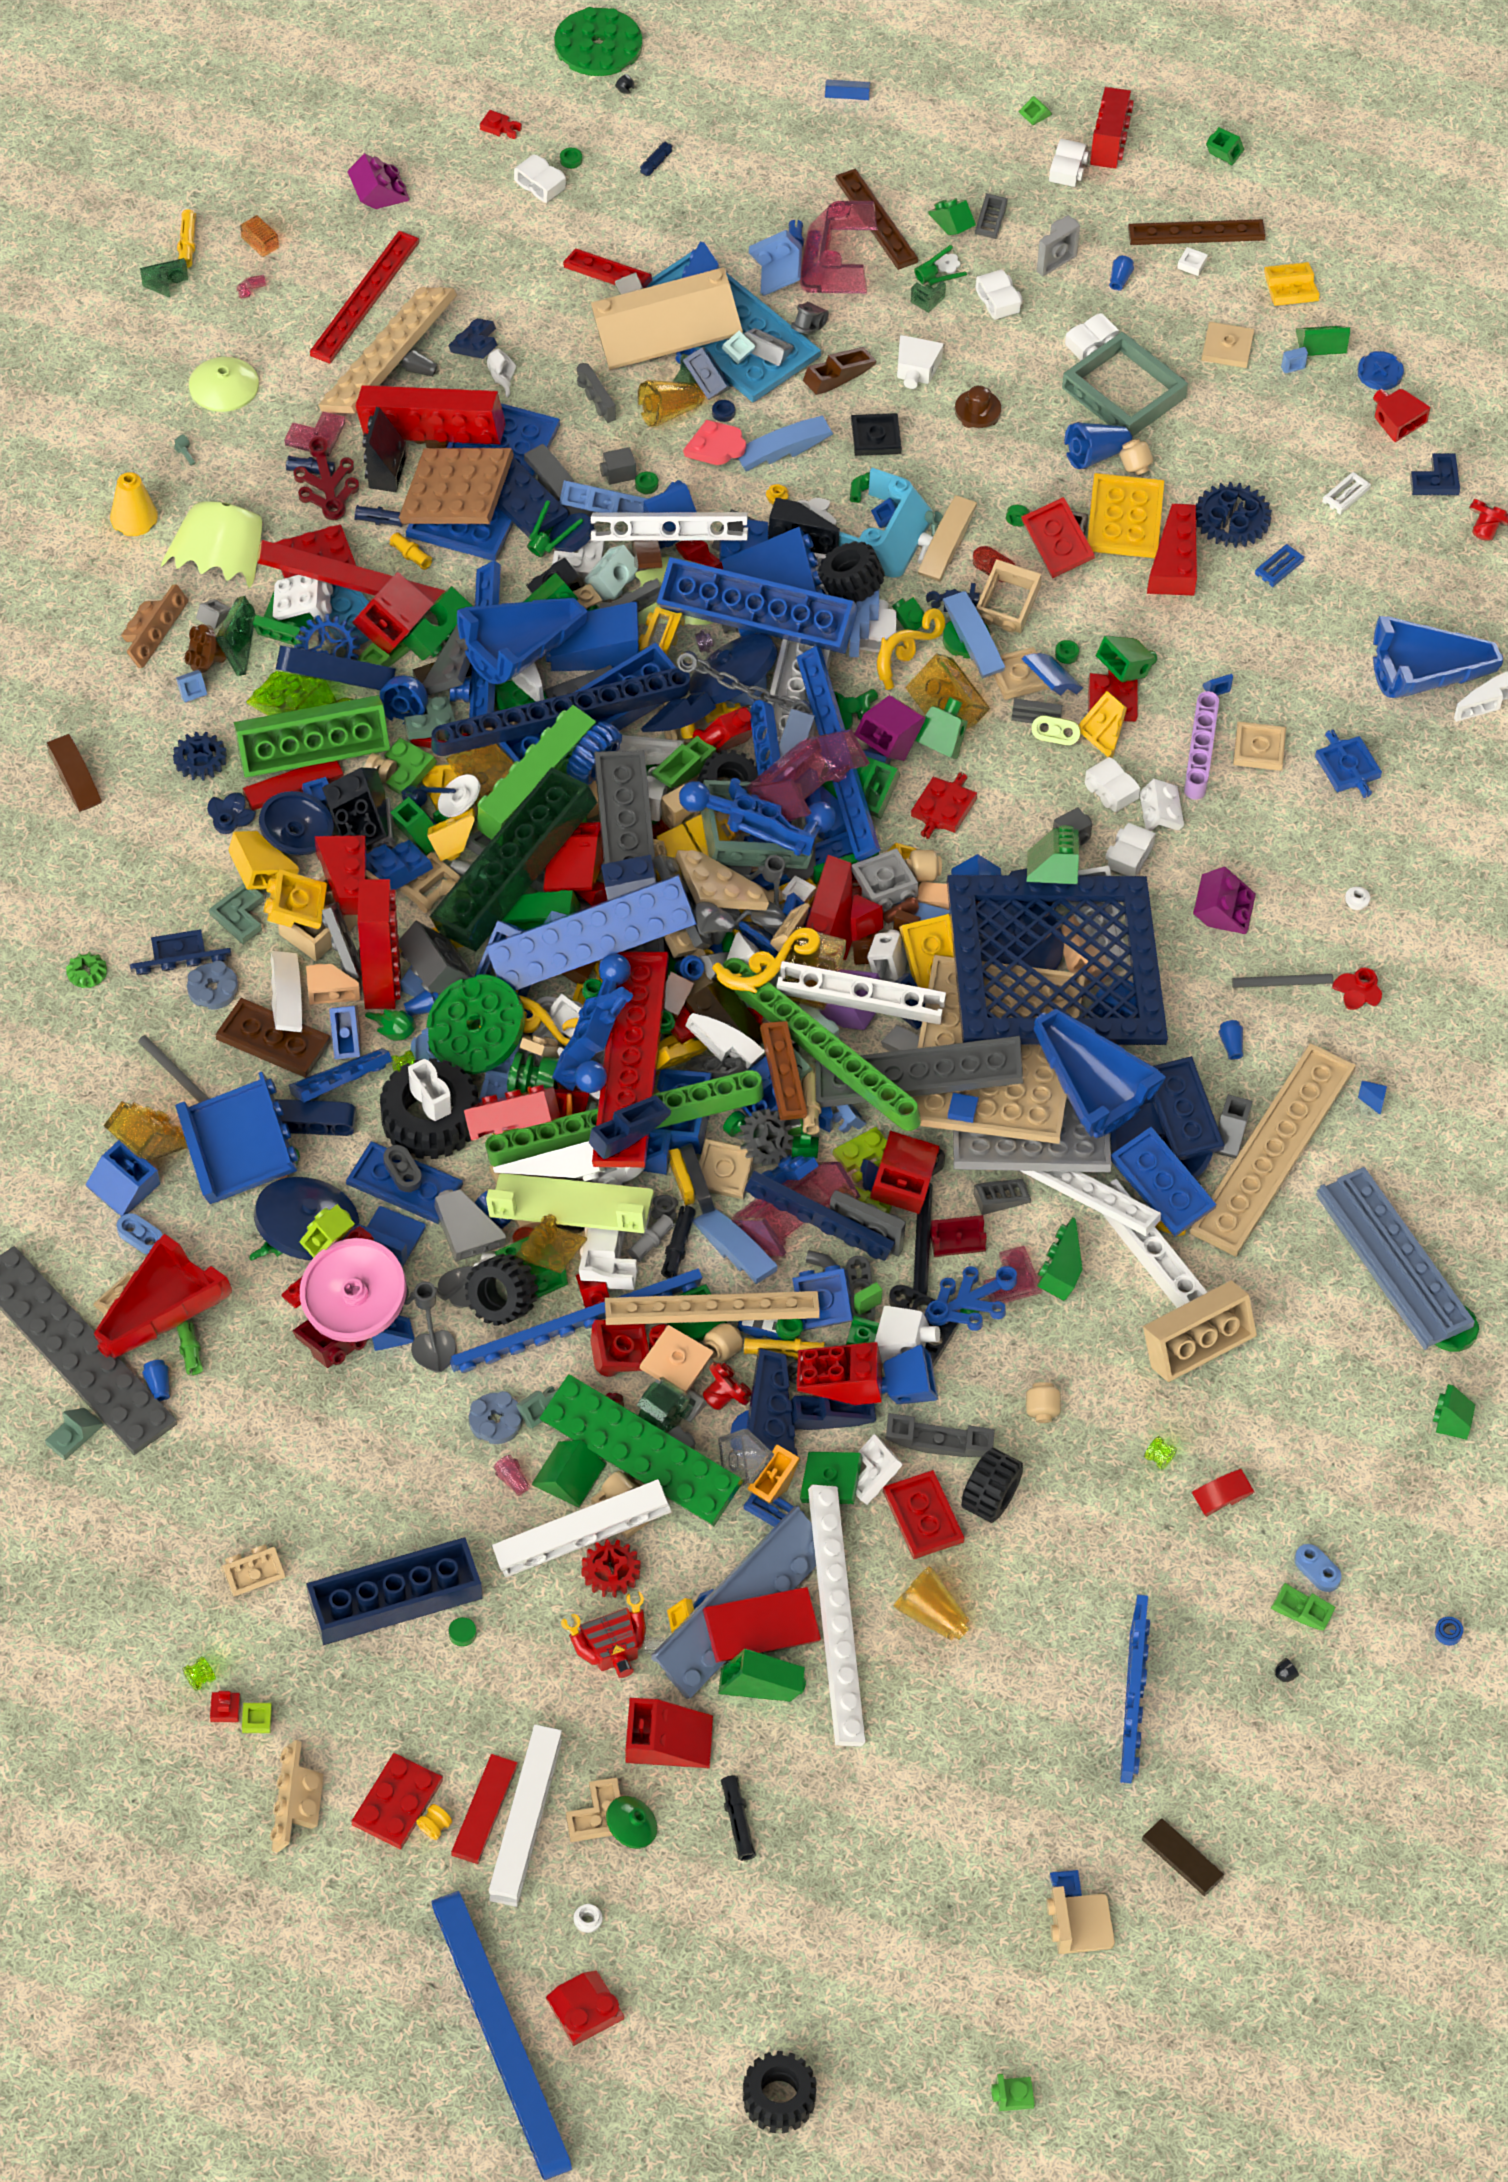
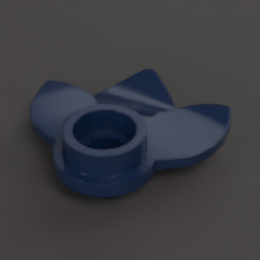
M240 792L231 793L224 800L212 797L207 807L209 816L213 818L214 828L221 834H230L237 827L249 825L255 818L256 812L245 809V797Z

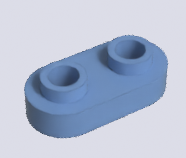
M125 1214L117 1221L116 1226L119 1237L148 1255L154 1245H147V1243L150 1241L156 1242L163 1236L159 1229L136 1214ZM128 1228H134V1229H135V1230L132 1231V1232L126 1231Z
M1305 1544L1297 1549L1294 1558L1295 1565L1319 1590L1331 1592L1339 1587L1341 1581L1339 1568L1317 1546ZM1311 1554L1313 1558H1307L1305 1555ZM1324 1573H1329L1332 1577H1325Z

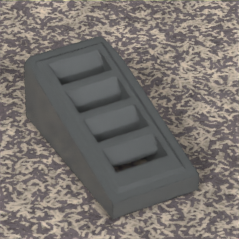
M986 193L975 234L997 239L1007 208L1008 198ZM988 207L1000 209V211L991 210ZM986 213L996 215L998 218L987 216ZM984 220L996 222V225L986 223ZM982 226L994 229V232L981 228Z
M1023 1179L986 1182L974 1185L973 1195L982 1215L1031 1203V1198ZM1019 1187L1022 1196H1017L1014 1188ZM1006 1190H1009L1011 1197H1007ZM999 1192L1002 1198H997L996 1193Z

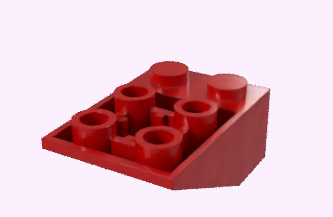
M397 571L352 621V624L374 644L389 654L430 609L433 603Z
M600 822L554 825L549 838L544 892H558L561 890L585 892L593 890L604 861Z
M890 1130L869 1199L919 1214L940 1146Z
M878 1342L798 1350L797 1391L853 1405L881 1403L883 1364Z
M630 1697L625 1748L626 1763L710 1768L713 1715L659 1699Z

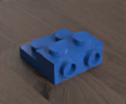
M410 840L399 843L391 850L383 844L367 853L366 870L379 879H390L391 890H396L433 869L431 861Z
M840 1265L824 1268L825 1272L815 1273L814 1270L803 1271L799 1273V1277L792 1278L794 1292L818 1291L819 1318L801 1319L803 1323L802 1331L852 1322L853 1311L850 1299L852 1295L848 1272L846 1269L840 1268Z

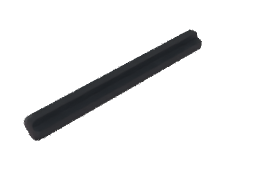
M929 1183L920 1213L917 1214L913 1289L925 1295L928 1292L933 1190L931 1183Z

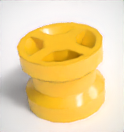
M431 1804L428 1808V1813L425 1816H420L416 1823L426 1835L433 1840H437L441 1836V1831L452 1824V1819L441 1807Z

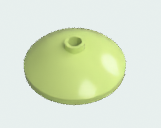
M234 357L209 359L196 367L189 379V391L192 398L200 406L219 412L233 411L244 407L253 400L259 388V379L254 368L247 362Z

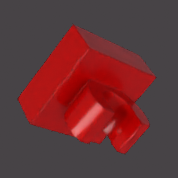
M230 1691L212 1692L210 1722H239L240 1693H231Z

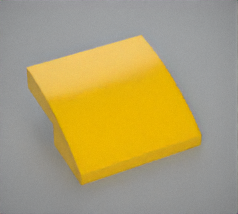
M1309 262L1264 267L1266 282L1274 306L1319 301V291L1314 283V272Z

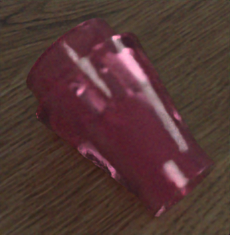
M510 1454L501 1458L493 1466L496 1471L495 1475L510 1487L517 1496L522 1495L531 1487L517 1458H513Z

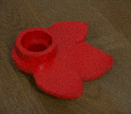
M1367 967L1360 968L1354 974L1344 973L1336 978L1332 984V989L1345 993L1343 997L1344 1005L1349 1010L1359 1009L1366 1002L1372 1006H1377L1382 999V991L1377 986V975L1372 969Z

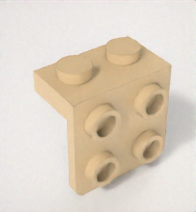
M1064 1886L1052 1887L1051 1898L1046 1899L1048 1916L1052 1915L1054 1925H1051L1052 1942L1057 1943L1058 1954L1112 1949L1115 1940L1107 1896L1095 1894L1065 1897Z

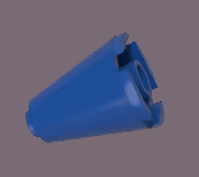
M1081 422L1070 424L1064 438L1065 445H1069L1070 451L1066 453L1067 458L1075 469H1086L1120 453L1123 449L1122 445L1131 441L1132 435L1124 426Z

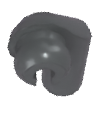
M808 1250L806 1263L822 1268L837 1265L829 1255Z

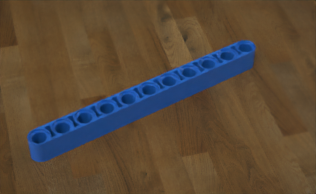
M455 1891L431 1900L433 1911L543 2180L545 2181L571 2171L572 2166L460 1892Z

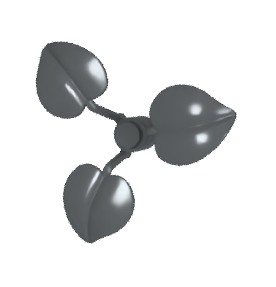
M815 843L807 869L785 868V861L778 855L769 856L764 866H759L758 870L751 875V866H725L749 880L755 879L762 873L766 881L774 883V904L783 911L785 902L779 904L780 879L786 874L791 880L794 876H797L805 881L813 875L814 866H816ZM762 926L763 929L772 936H774L779 929Z
M770 901L766 911L746 909L735 921L728 912L723 911L722 908H718L711 902H700L695 907V921L700 935L711 933L710 938L715 945L721 944L726 933L732 932L734 927L747 915H751L752 921L758 925L780 928L787 917L776 904Z
M474 1266L448 1271L439 1279L438 1288L434 1287L430 1282H420L416 1285L414 1292L410 1293L409 1298V1288L407 1286L404 1305H409L415 1300L416 1306L426 1311L429 1334H420L414 1339L411 1346L412 1356L420 1366L435 1373L442 1372L450 1366L451 1356L455 1355L456 1344L453 1336L448 1331L440 1330L434 1333L431 1308L436 1304V1296L444 1301L449 1299L455 1307H469L471 1303L465 1297V1294L468 1293V1290L465 1289V1283L469 1282L467 1276L468 1273L472 1272L471 1269Z

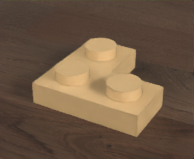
M617 1777L589 1782L593 1808L566 1812L570 1842L613 1836L606 1822V1811L610 1803L620 1797Z

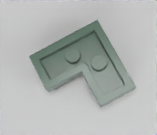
M448 696L429 698L425 710L426 715L404 717V725L409 740L429 738L436 726L455 721Z
M243 883L209 909V914L239 942L244 944L262 931L261 924L249 912L264 902V895L257 889L247 890Z

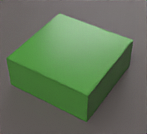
M877 1282L854 1295V1309L859 1316L882 1302V1288Z

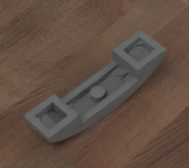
M888 1413L885 1439L900 1446L924 1453L959 1457H982L993 1447L995 1429L968 1425L967 1430L916 1423L915 1417Z

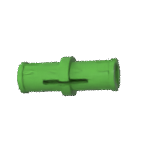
M185 1321L177 1326L181 1344L179 1351L185 1361L186 1373L188 1375H197L203 1371L199 1355L201 1347L195 1337L194 1324L190 1322L188 1326V1321Z

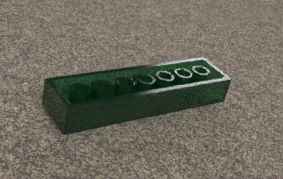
M551 767L429 917L438 932L477 952L493 932L497 921L503 920L598 803L589 785Z

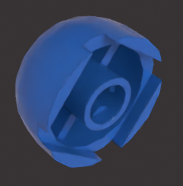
M401 675L393 677L384 684L380 691L384 714L391 721H393V717L404 720V717L423 715L428 704L427 691L424 685L412 676Z

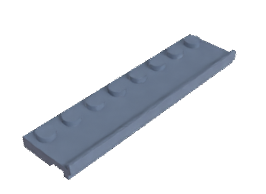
M1365 1167L1339 1177L1332 1184L1327 1186L1325 1184L1320 1185L1316 1196L1424 1350L1474 1326L1475 1321Z
M794 1506L651 1655V1659L662 1667L666 1672L665 1675L686 1699L691 1698L726 1662L716 1663L703 1609L709 1606L794 1590L816 1567L812 1523L802 1513L799 1506Z

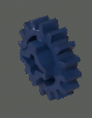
M195 732L194 737L186 734V741L179 739L178 747L173 748V761L176 764L177 772L182 771L183 777H187L190 774L192 780L200 776L202 781H204L206 775L214 778V771L221 773L222 765H226L227 753L223 741H217V735H213L211 738L208 737V732H205L203 736H199V733Z

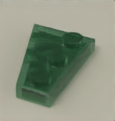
M246 596L238 597L235 600L216 635L218 644L237 676L246 675L254 630L253 621L256 616L254 607L249 603Z

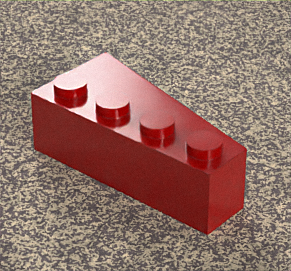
M1105 86L1096 128L1093 133L1090 165L1116 169L1118 160H1123L1124 147H1121V145H1126L1128 134L1124 130L1129 129L1131 116H1128V113L1132 114L1134 100H1130L1131 90Z
M1172 504L1149 575L1147 594L1194 596L1197 582L1196 505Z

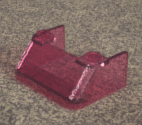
M835 201L808 227L801 266L800 286L807 293L867 294L864 264H842L841 254L836 251H829L832 230H877L874 201Z
M852 729L814 736L795 745L747 786V790L750 795H757L761 800L781 805V814L790 822L798 817L811 814L805 799L826 781L833 780L834 782H839L847 776L846 773L850 769L864 767L870 763Z
M817 1162L819 1166L802 1179L787 1180L782 1184L829 1209L830 1198L835 1190L841 1193H848L855 1199L861 1197L841 1162ZM754 1199L731 1218L737 1226L771 1257L785 1255L787 1253L783 1247L786 1244L785 1237L804 1224L796 1216L776 1209L772 1204L763 1199Z

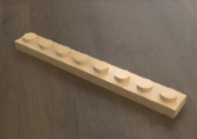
M818 1291L605 1298L606 1325L819 1318Z

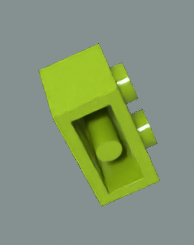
M338 1204L330 1210L325 1207L315 1216V1220L307 1226L308 1231L299 1242L314 1258L323 1249L327 1250L334 1243L342 1241L355 1223L352 1221L349 1213L341 1209Z

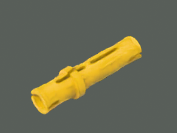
M187 209L181 214L180 241L177 243V250L179 252L178 265L181 268H190L192 266V255L195 251L196 213L193 210Z
M745 1337L744 1340L745 1355H757L760 1349L794 1357V1360H798V1350L825 1347V1342H805L799 1338H795V1341Z

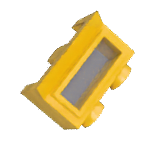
M659 607L655 608L654 613L650 612L646 619V626H648L646 634H641L638 640L639 651L656 642L668 656L671 646L677 644L679 625H685L683 614Z

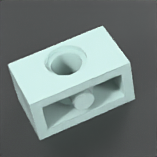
M624 545L610 548L586 576L584 581L587 585H592L602 601L607 599L614 600L623 593L622 588L636 577L635 573L638 568L634 565L632 554Z

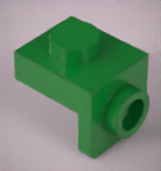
M914 597L907 601L902 598L892 605V608L896 611V618L905 630L916 631L922 626L924 611Z

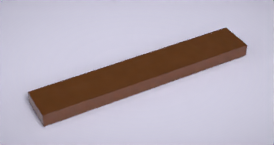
M856 168L836 175L835 181L897 270L918 263L917 255Z
M1263 219L1128 224L1130 245L1265 241L1266 236Z

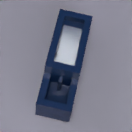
M707 692L692 693L683 699H672L640 729L645 733L683 728L707 716L716 706Z
M656 1095L614 1112L613 1120L591 1128L589 1144L603 1159L609 1158L649 1134L671 1115V1110Z
M794 1395L791 1399L792 1425H794L796 1430L854 1427L876 1421L874 1403L853 1405L824 1397Z

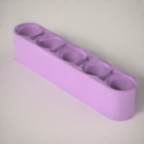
M1210 691L1202 692L1197 698L1184 793L1187 797L1194 800L1205 796L1219 706L1218 696Z

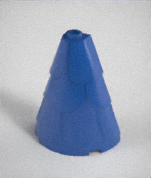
M574 598L465 607L457 610V626L460 639H465L468 650L464 652L473 668L486 681L492 684H500L509 681L527 669L553 648L561 646L586 624L588 611Z
M1379 616L1373 640V645H1377V656L1373 657V665L1379 688L1389 698L1406 697L1435 688H1443L1457 682L1462 684L1495 673L1503 664V655L1494 642L1390 616Z
M1057 1009L1048 1014L1042 1013L1034 1021V1032L1050 1068L1054 1069L1061 1087L1067 1095L1080 1123L1091 1137H1103L1128 1122L1141 1110L1139 1107L1144 1104L1146 1098L1151 1100L1166 1078L1155 1067L1125 1051L1119 1045L1098 1035L1094 1029Z

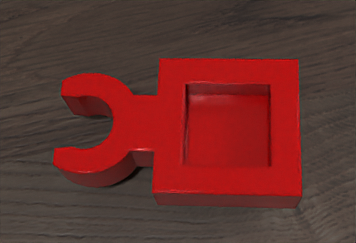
M489 109L480 122V130L499 137L502 133H505L509 138L516 139L517 132L514 130L521 131L522 124L517 121L510 122L509 116Z

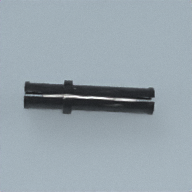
M688 1205L680 1207L670 1244L665 1249L666 1258L661 1274L666 1278L678 1275L681 1260L686 1255V1251H684L696 1214V1210Z
M727 1776L720 1780L726 1801L724 1809L728 1812L738 1860H750L756 1857L745 1812L747 1807L746 1800L742 1798L738 1776Z

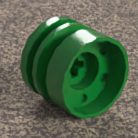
M516 1052L509 1069L507 1090L520 1089L521 1093L528 1092L527 1088L529 1086L532 1087L543 1084L544 1088L554 1087V1089H558V1082L552 1079L559 1058L543 1056L538 1067L535 1066V1054H529L525 1065V1054L523 1052Z

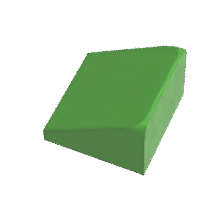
M1035 96L1018 111L1032 125L1052 115L1050 110Z

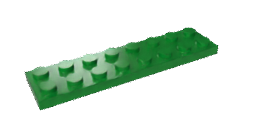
M570 1374L567 1375L539 1418L542 1422L571 1440H582L594 1454L641 1483L647 1484L659 1480L666 1498L713 1527L744 1482L737 1475Z

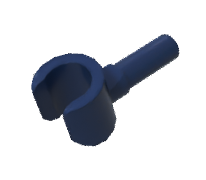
M931 591L926 595L927 603L935 600L931 602V608L936 609L941 606V601L945 598V593L939 594L936 591Z

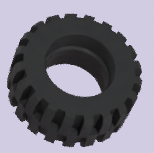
M429 1058V1062L436 1069L437 1078L444 1081L449 1088L450 1103L453 1107L451 1114L437 1121L420 1119L407 1111L413 1103L419 1101L410 1091L409 1063L401 1066V1071H394L389 1076L390 1081L387 1080L382 1087L380 1108L384 1133L390 1139L392 1145L405 1147L410 1154H415V1158L424 1159V1156H430L431 1159H438L439 1155L447 1157L453 1155V1150L460 1151L463 1149L465 1141H471L464 1110L479 1103L478 1090L476 1085L473 1084L471 1076L467 1073L464 1074V1069L458 1065L453 1067L452 1062L446 1060L437 1062V1059Z

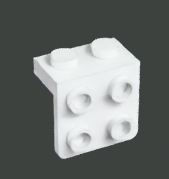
M301 575L278 580L275 583L273 617L279 621L310 612L314 619L315 616L320 615L322 622H324L325 614L330 615L332 612L330 597L333 594L332 585Z

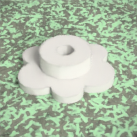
M945 254L934 263L940 272L946 271L950 274L956 272V268L960 267L956 254Z

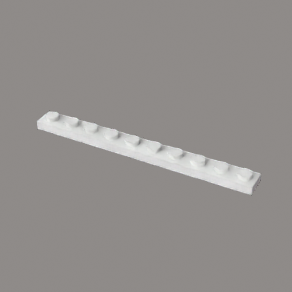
M811 1485L808 1493L835 1745L862 1746L865 1743L838 1488L836 1486Z

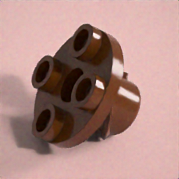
M977 385L957 398L955 414L966 428H984L995 425L1001 415V403L991 393L990 389Z
M201 624L197 627H191L189 632V649L184 657L185 663L190 665L193 671L199 670L201 673H205L211 664L213 665L215 662L223 663L229 653L227 642L215 636L214 630L210 625Z

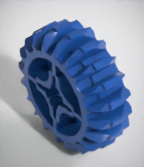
M325 614L324 622H322L320 615L315 616L316 624L311 619L307 620L306 623L309 629L304 626L300 627V631L305 635H296L295 639L302 641V644H296L294 648L336 656V650L346 645L344 658H359V655L352 653L353 650L360 649V645H353L352 642L358 640L359 637L350 636V633L355 630L354 627L346 630L345 627L348 621L344 620L339 625V616L337 615L334 616L332 622H330L329 614ZM325 627L337 630L343 638L339 640L332 639L329 633L326 632ZM318 629L319 642L317 646L309 649V639ZM325 640L327 644L338 643V645L333 646V649H330V654L327 650L316 651V649L322 648V645H325L323 643Z
M600 722L593 726L582 737L572 752V756L567 764V773L574 781L584 786L596 781L594 753L618 751L622 743V734L613 725L606 722Z

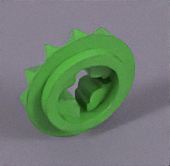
M90 951L85 955L78 953L76 958H70L69 965L66 966V974L73 985L81 988H90L100 984L105 979L107 966L99 954L95 956ZM83 964L90 968V975L83 970Z

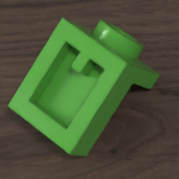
M997 2074L996 2084H991V2094L993 2102H998L999 2111L1034 2108L1031 2077L1004 2079L1003 2074Z

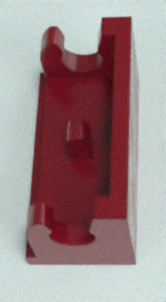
M983 1215L931 1221L930 1238L934 1257L986 1252L987 1235L984 1232Z

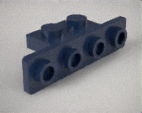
M201 929L151 937L154 960L130 964L131 972H136V975H145L152 973L151 969L154 968L170 971L177 969L176 965L186 963L187 967L202 965L204 960L212 959V963L214 961L224 962L227 961L228 956H231V948L205 952Z

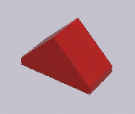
M860 895L853 896L851 912L852 941H857L884 928L882 906Z

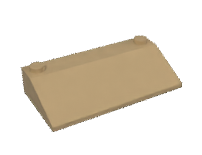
M724 267L591 302L596 327L609 370L728 339L738 331L743 334Z

